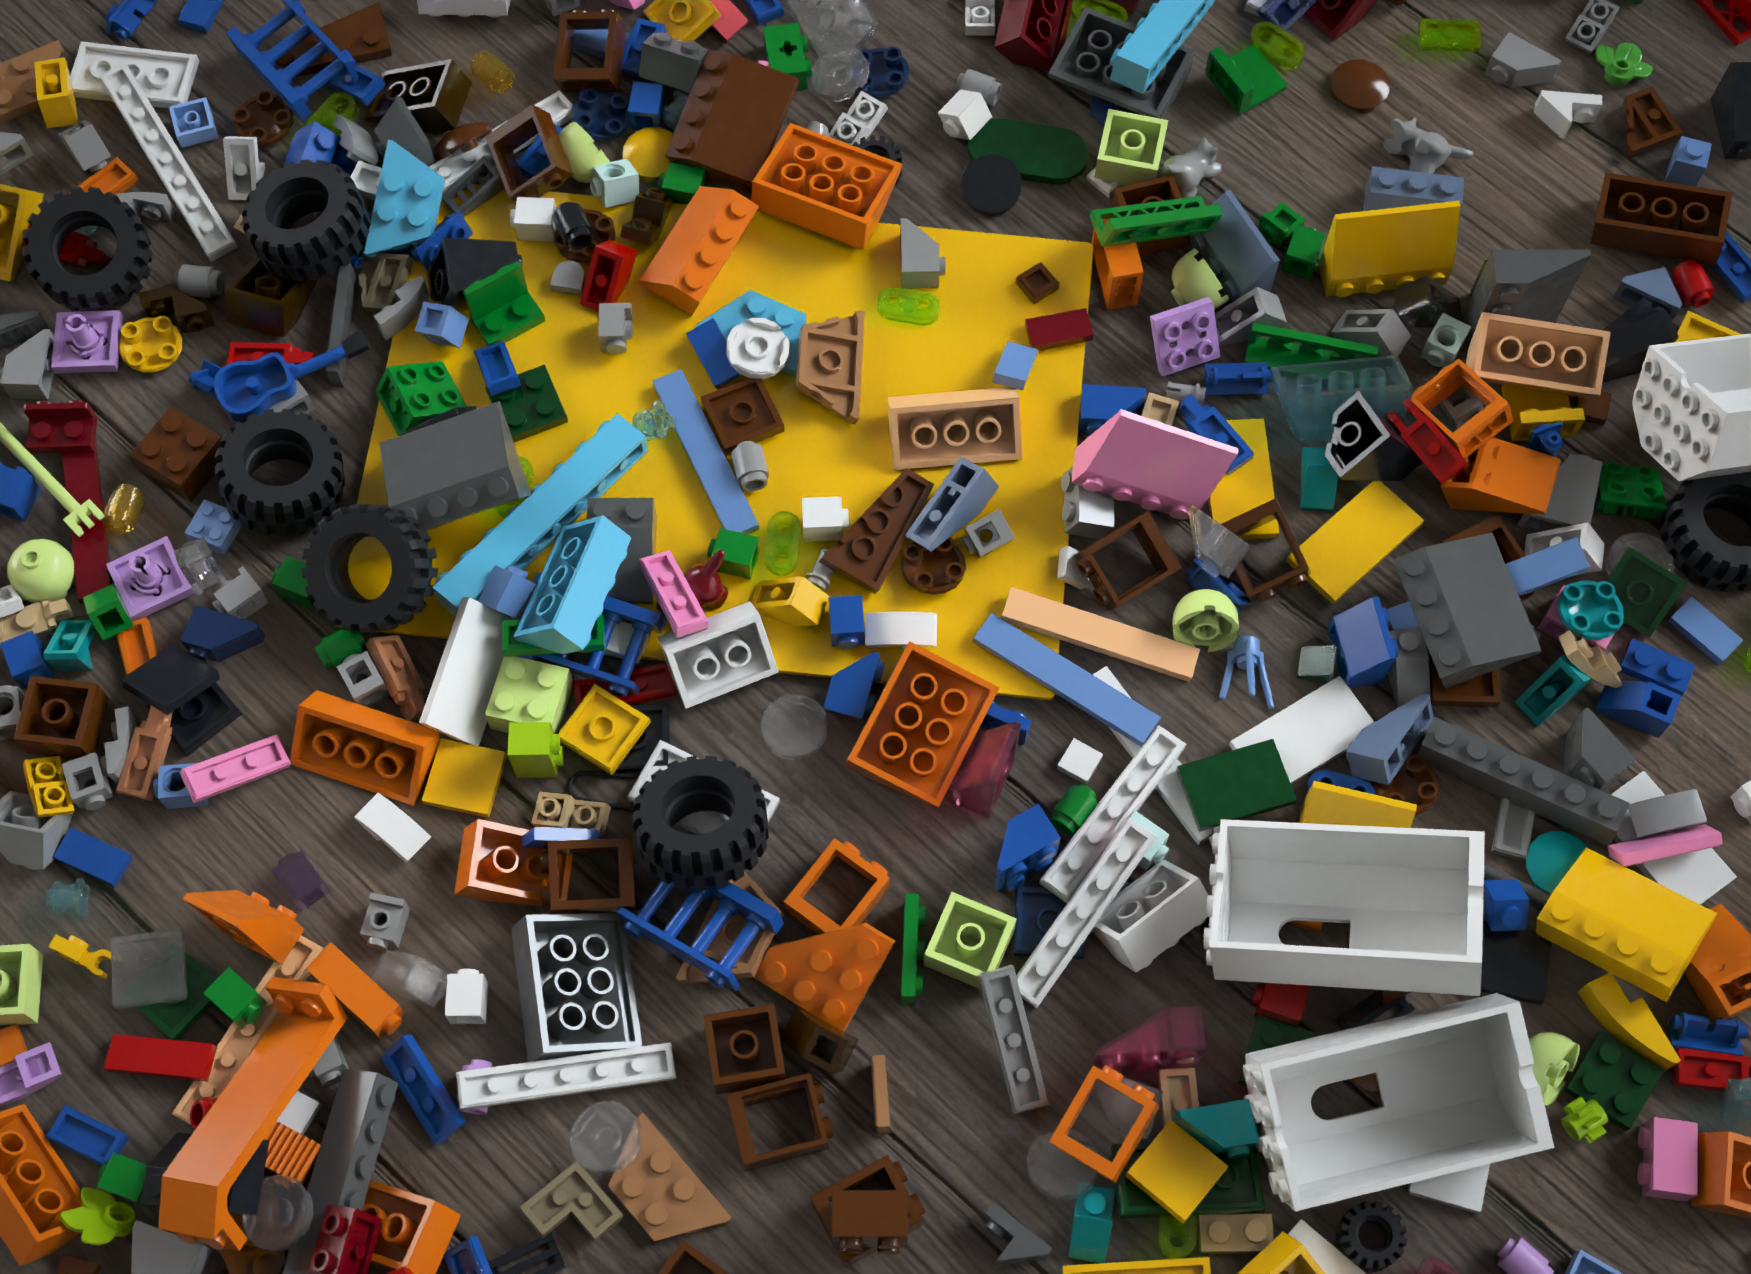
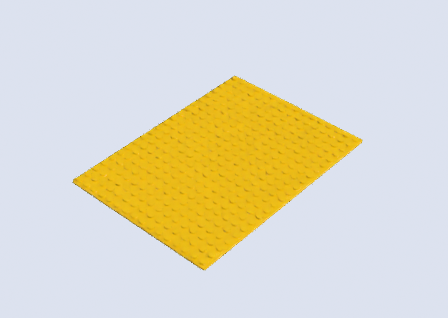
M474 184L478 190L483 187L482 185ZM505 188L464 217L473 232L468 239L516 242L517 253L522 257V269L528 292L545 317V322L505 343L517 375L542 365L546 366L568 418V422L514 442L530 492L536 485L543 484L551 476L558 464L565 463L582 442H587L593 437L604 421H610L618 413L646 436L648 452L600 498H654L657 514L655 554L670 550L683 575L693 564L700 562L706 564L710 558L707 554L712 538L717 539L719 530L723 527L653 387L652 380L682 369L736 477L731 453L725 454L702 406L701 396L745 380L748 377L741 375L716 389L686 333L696 328L699 322L749 290L805 313L806 325L814 322L823 323L827 319L837 316L839 319L853 316L856 311H865L860 413L856 424L849 423L797 389L796 377L779 371L775 376L762 379L783 421L785 432L756 443L763 447L769 472L767 485L757 491H745L742 489L759 524V530L748 535L758 537L760 551L751 580L716 571L721 578L722 584L728 588V596L725 603L718 609L712 610L708 606L702 608L707 618L749 601L751 602L761 580L797 576L805 578L807 573L812 572L819 557V552L822 549L830 550L838 541L804 542L802 498L841 497L842 509L848 508L850 528L905 470H894L887 397L1007 387L992 382L994 372L1008 341L1030 347L1025 329V319L1086 308L1088 313L1094 248L1088 242L917 226L939 244V257H945V276H939V288H902L901 225L878 223L873 235L864 250L757 211L693 316L639 284L641 277L688 204L673 203L659 239L651 245H646L620 238L622 225L632 220L635 201L605 208L598 197L592 195L549 191L540 198H554L556 209L562 203L571 202L578 203L584 210H596L609 216L615 228L616 237L614 242L637 250L630 280L617 303H631L634 324H632L633 339L627 340V352L611 354L601 351L598 337L599 312L580 305L582 295L551 291L550 284L554 269L558 264L570 260L561 255L554 242L518 240L515 228L510 226L511 209H516V201L508 198ZM469 189L463 191L468 198L474 195ZM459 196L453 198L460 207L465 203ZM442 200L436 227L444 220L446 215L451 216L453 214L451 209ZM414 261L407 281L422 276L430 295L427 271L421 261L418 263ZM591 262L579 263L584 269L585 278H587ZM1042 262L1060 283L1059 289L1038 303L1033 304L1015 283L1016 277ZM431 296L427 300L430 303L440 304V302L433 301ZM467 303L453 307L469 318L460 348L434 344L416 333L415 328L420 315L419 312L404 329L393 336L386 368L389 366L442 361L467 407L476 406L478 409L491 404L485 389L487 385L474 353L475 350L487 347V344L472 323ZM1085 342L1038 350L1024 389H1016L1020 403L1022 459L974 463L984 468L998 484L999 488L982 512L951 536L954 544L964 555L966 563L964 578L955 589L945 594L929 595L918 592L907 583L902 575L901 561L904 548L914 542L906 538L881 588L876 594L871 593L834 570L829 579L831 585L828 589L824 590L829 597L862 595L864 629L866 613H936L937 647L924 649L999 687L996 694L999 696L1052 700L1055 697L1054 692L973 643V638L991 613L1001 618L1011 587L1063 604L1065 582L1057 578L1059 550L1068 546L1069 534L1065 533L1064 521L1061 516L1064 505V491L1061 489V480L1064 473L1074 464L1075 448L1077 447ZM380 400L357 504L387 505L389 507L379 443L398 437ZM422 419V421H421L420 424H422V423H424V422H426V421H428V420H430V419ZM954 465L910 469L934 484L920 513ZM528 497L427 531L431 538L427 545L429 548H435L437 555L436 559H432V567L438 568V576L431 579L430 585L434 586L441 574L449 572L459 563L460 557L467 550L475 548L482 541L483 536L489 529L496 528L506 518L511 508L519 506ZM1000 509L1015 539L981 558L978 557L977 553L970 555L962 541V537L966 536L964 528ZM587 510L574 523L587 520ZM843 528V535L849 530V528ZM984 530L980 532V539L983 542H989L992 539V535L989 531ZM370 536L363 538L356 544L348 562V572L352 585L361 596L368 600L378 598L385 591L392 573V564L388 551L379 540ZM556 540L523 570L528 573L527 580L534 582L537 572L542 574ZM433 592L432 597H424L423 600L427 606L421 613H413L414 619L407 624L398 625L395 629L375 632L448 639L456 617L437 602ZM655 596L653 604H633L662 615L656 609L658 601ZM829 598L824 608V615L818 625L796 627L760 615L779 673L831 678L832 675L870 653L876 652L880 653V661L885 662L881 681H874V683L887 684L905 650L901 646L868 648L865 645H858V647L853 649H841L839 646L832 647ZM665 619L666 623L662 633L651 631L650 639L641 659L665 661L657 637L673 631L667 619ZM1011 624L1059 654L1060 639ZM334 625L335 627L342 628L341 625Z

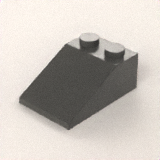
M588 498L587 519L603 515L632 537L626 549L627 556L620 564L615 575V584L608 591L607 596L630 604H653L654 594L639 567V559L655 554L657 514L654 498Z

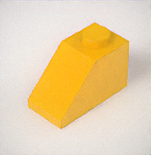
M65 57L34 62L37 101L47 129L78 124L76 101Z
M803 576L761 580L751 603L762 616L796 627L818 625L823 617L829 595Z

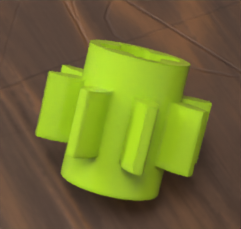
M1580 1096L1563 1108L1567 1115L1561 1118V1122L1565 1131L1573 1140L1578 1142L1584 1138L1586 1143L1590 1144L1606 1133L1603 1125L1608 1123V1117L1600 1104L1595 1100L1591 1099L1585 1103L1584 1099Z

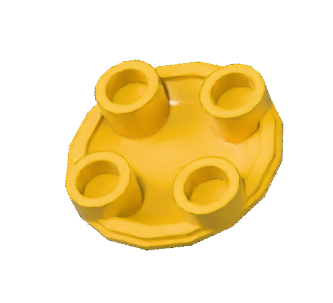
M647 127L636 131L628 137L623 146V159L629 160L642 181L652 182L659 178L662 173H666L670 161L666 158L665 154L673 133L661 127Z
M166 316L145 317L135 322L125 323L121 328L122 335L119 339V352L123 361L134 370L143 373L164 370L178 359L182 351L183 339L178 328L172 324L171 319Z

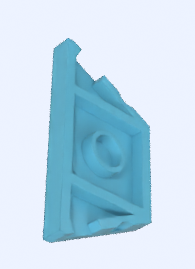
M388 140L369 234L365 245L364 254L369 258L376 257L377 253L390 249L400 250L407 248L412 243L420 244L428 239L435 232L445 184L444 178L393 140Z
M749 290L696 325L698 327L714 318L727 341L732 328L737 324L744 323L747 319L765 318L777 323L789 340V358L781 371L796 377L799 331L803 325H806L805 313Z

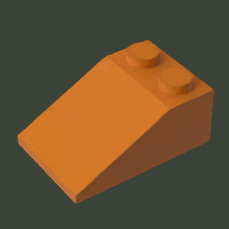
M477 819L464 828L454 895L486 902L542 906L541 887L547 886V873L540 872V852H546V849L522 848V835L529 830ZM557 854L559 901L567 900L573 854Z
M239 890L186 893L183 897L186 903L226 937L280 965L284 963L305 930L295 921L297 914L282 905H279L277 909L269 906L271 902L256 892H252L250 896Z
M1730 1131L1698 1133L1697 1196L1692 1198L1691 1206L1720 1214L1751 1219L1750 1137Z
M370 1180L362 1211L383 1219L371 1263L391 1271L406 1266L414 1274H436L461 1214L435 1200Z

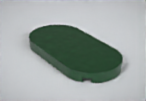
M996 118L990 119L971 140H968V155L971 161L988 154L1002 155L1015 164L1023 180L1049 184H1066L1084 172L1088 160V149L1084 140L1075 132L1065 128Z

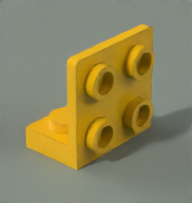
M1502 385L1501 387L1503 398L1509 403L1514 420L1509 424L1512 441L1529 440L1532 430L1542 424L1551 425L1560 421L1563 422L1559 433L1560 437L1573 438L1585 421L1583 408L1571 409L1568 395Z

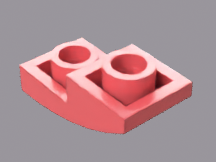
M710 0L722 15L711 26L728 42L749 23V20L730 0Z

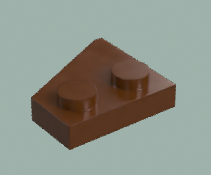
M1653 86L1626 96L1623 102L1628 158L1680 139L1683 131Z

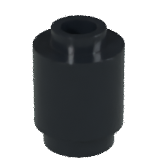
M571 202L559 205L553 213L552 219L564 243L573 250L587 247L593 240V230L581 206L578 203Z

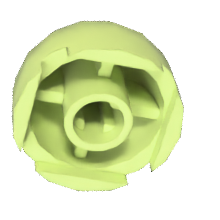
M571 122L558 134L562 149L574 174L571 177L577 182L590 183V179H593L594 176L593 167L610 162L602 150L599 151L593 144L594 140L576 122Z
M1194 248L1175 264L1171 276L1175 288L1170 292L1179 306L1209 297L1213 301L1214 309L1227 302L1229 297L1227 294L1223 297L1220 296L1218 291L1223 288L1204 258L1200 261L1196 260L1194 256L1199 252Z
M49 539L27 541L12 553L7 564V577L12 588L18 592L21 599L29 601L31 604L45 600L53 602L64 599L68 595L67 591L71 588L72 583L76 584L73 556L56 541Z
M1202 589L1188 593L1180 599L1173 612V637L1178 642L1193 647L1195 645L1209 646L1207 652H1215L1228 647L1237 638V631L1239 629L1237 609L1227 595L1219 591Z
M1542 1032L1529 1038V1043L1534 1059L1533 1073L1537 1083L1540 1085L1544 1105L1549 1106L1557 1099L1567 1084L1562 1080L1567 1070L1573 1072L1579 1056L1580 1046L1558 1033Z

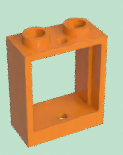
M1102 219L1104 225L1109 219ZM1093 229L1091 242L1094 248L1093 258L1107 310L1137 305L1144 271L1136 243L1102 247L1096 231Z
M1459 358L1451 365L1442 368L1437 376L1425 385L1419 386L1408 397L1423 415L1426 414L1464 459L1514 421L1509 403ZM1464 386L1486 407L1452 433L1430 411L1460 387Z
M834 838L784 900V910L816 935L861 924L890 888L888 872L875 861L869 863L860 856V851L850 842L844 841V843H841ZM836 856L874 883L841 926L803 899Z
M1093 1065L1049 1142L1054 1147L1116 1184L1159 1106L1153 1101L1155 1094L1139 1084H1136L1134 1089L1121 1082L1124 1076L1106 1065L1102 1070ZM1098 1081L1143 1107L1112 1162L1067 1136Z

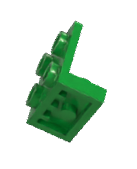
M1251 45L1232 56L1226 55L1219 46L1209 51L1205 74L1238 115L1278 95L1287 88V83L1255 45Z
M519 262L501 267L495 274L483 280L473 282L463 291L472 323L487 346L501 341L506 343L545 322L543 312L528 292L523 269Z
M442 361L389 366L386 368L375 390L398 436L420 425L422 419L434 418L454 407H467Z

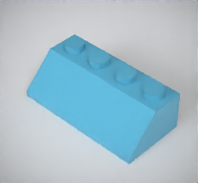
M603 515L563 526L513 638L520 642L560 654L583 650L590 642L592 628L596 619L603 612L604 600L608 591L615 584V575L620 564L627 556L626 549L632 537Z

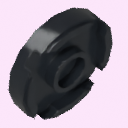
M988 154L980 156L969 163L962 176L961 189L964 200L971 209L976 212L985 213V215L995 216L1003 214L1015 206L1021 193L1022 179L1019 169L1011 160L1002 155Z

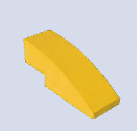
M1612 973L1587 983L1577 992L1603 1027L1628 1048L1664 1071L1681 1061L1643 997L1630 1003Z

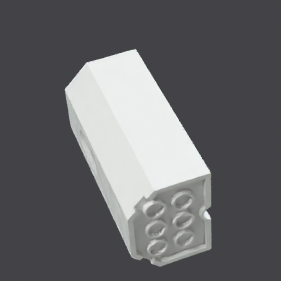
M1751 334L1649 345L1632 399L1641 447L1678 481L1751 471Z
M1221 819L1220 833H1213L1212 840L1215 864L1210 865L1209 882L1212 885V896L1208 895L1206 912L1207 917H1209V928L1204 929L1206 965L1212 966L1214 980L1480 996L1485 831ZM1290 921L1350 923L1349 948L1284 945L1279 939V931L1284 924Z
M1498 993L1245 1054L1246 1065H1243V1072L1249 1094L1244 1095V1099H1249L1260 1141L1255 1146L1258 1152H1263L1270 1172L1268 1173V1178L1273 1194H1278L1281 1201L1287 1203L1294 1211L1555 1148L1540 1085L1537 1083L1533 1073L1534 1059L1520 1001ZM1375 1073L1383 1104L1382 1107L1333 1119L1319 1118L1313 1112L1311 1099L1319 1087Z

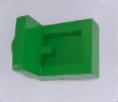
M1281 202L1270 214L1264 212L1261 215L1258 230L1268 243H1273L1281 249L1292 238L1296 225L1304 226L1305 219Z

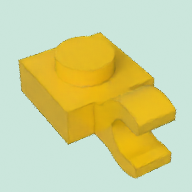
M56 934L48 946L59 956L90 970L101 979H106L108 975L99 969L100 962L109 959L116 963L118 960L113 953L106 949H100L92 953L88 952L89 944L73 935H70L67 940Z

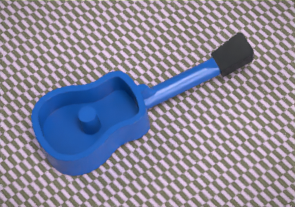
M359 329L342 341L341 346L297 365L286 363L284 358L275 352L268 353L253 361L233 362L225 365L217 372L214 378L215 393L228 416L236 422L244 423L246 422L245 417L254 413L257 416L262 415L264 410H269L274 404L293 397L297 390L295 379L346 357L351 359L369 350L370 345L363 330Z

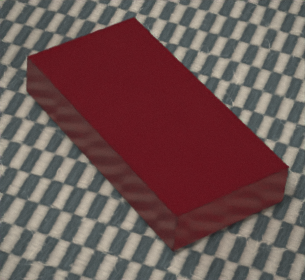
M1086 308L1025 319V329L1030 347L1038 350L1093 340L1094 334Z

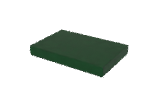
M1274 739L1179 765L1176 769L1199 832L1220 826L1221 819L1242 820L1293 805L1297 801Z

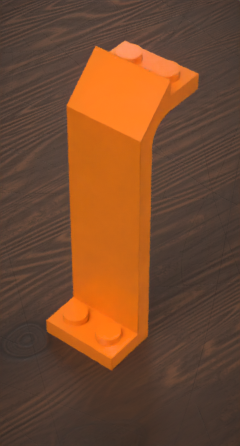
M272 977L265 988L272 997L274 1006L280 1010V1013L162 1175L158 1229L174 1232L182 1241L188 1244L198 1242L208 1244L217 1250H222L223 1248L241 1250L248 1238L228 1212L227 1198L229 1190L348 1019L347 1014L327 984Z

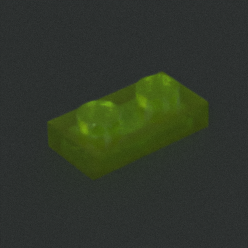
M1420 19L1419 50L1479 52L1481 33L1479 20Z

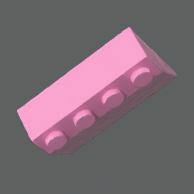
M1121 409L1075 448L1071 483L1083 486L1087 491L1111 495L1118 501H1129L1141 505L1146 510H1157L1169 514L1174 519L1186 520L1204 506L1238 455V448Z

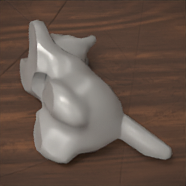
M1415 117L1411 121L1404 122L1398 118L1391 121L1394 133L1393 139H1386L1383 142V147L1388 153L1406 155L1410 158L1409 171L1434 174L1435 170L1448 157L1458 159L1473 157L1472 151L1449 145L1447 140L1439 133L1427 132L1417 128V119Z
M1202 137L1198 145L1183 155L1171 156L1167 159L1163 167L1158 171L1157 176L1159 178L1173 174L1182 198L1195 197L1200 180L1215 177L1222 170L1221 164L1215 162L1218 149L1209 144L1205 137Z

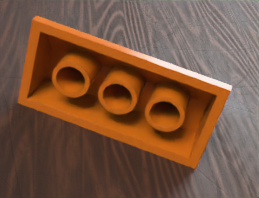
M700 186L641 277L639 284L693 316L751 223L759 206L732 189Z
M316 690L298 705L290 762L293 766L376 794L380 793L382 796L414 806L431 771L438 748L440 732Z
M25 1103L0 1112V1236L21 1267L52 1254L77 1236L80 1232L68 1229L62 1223L60 1213L83 1206L80 1188Z

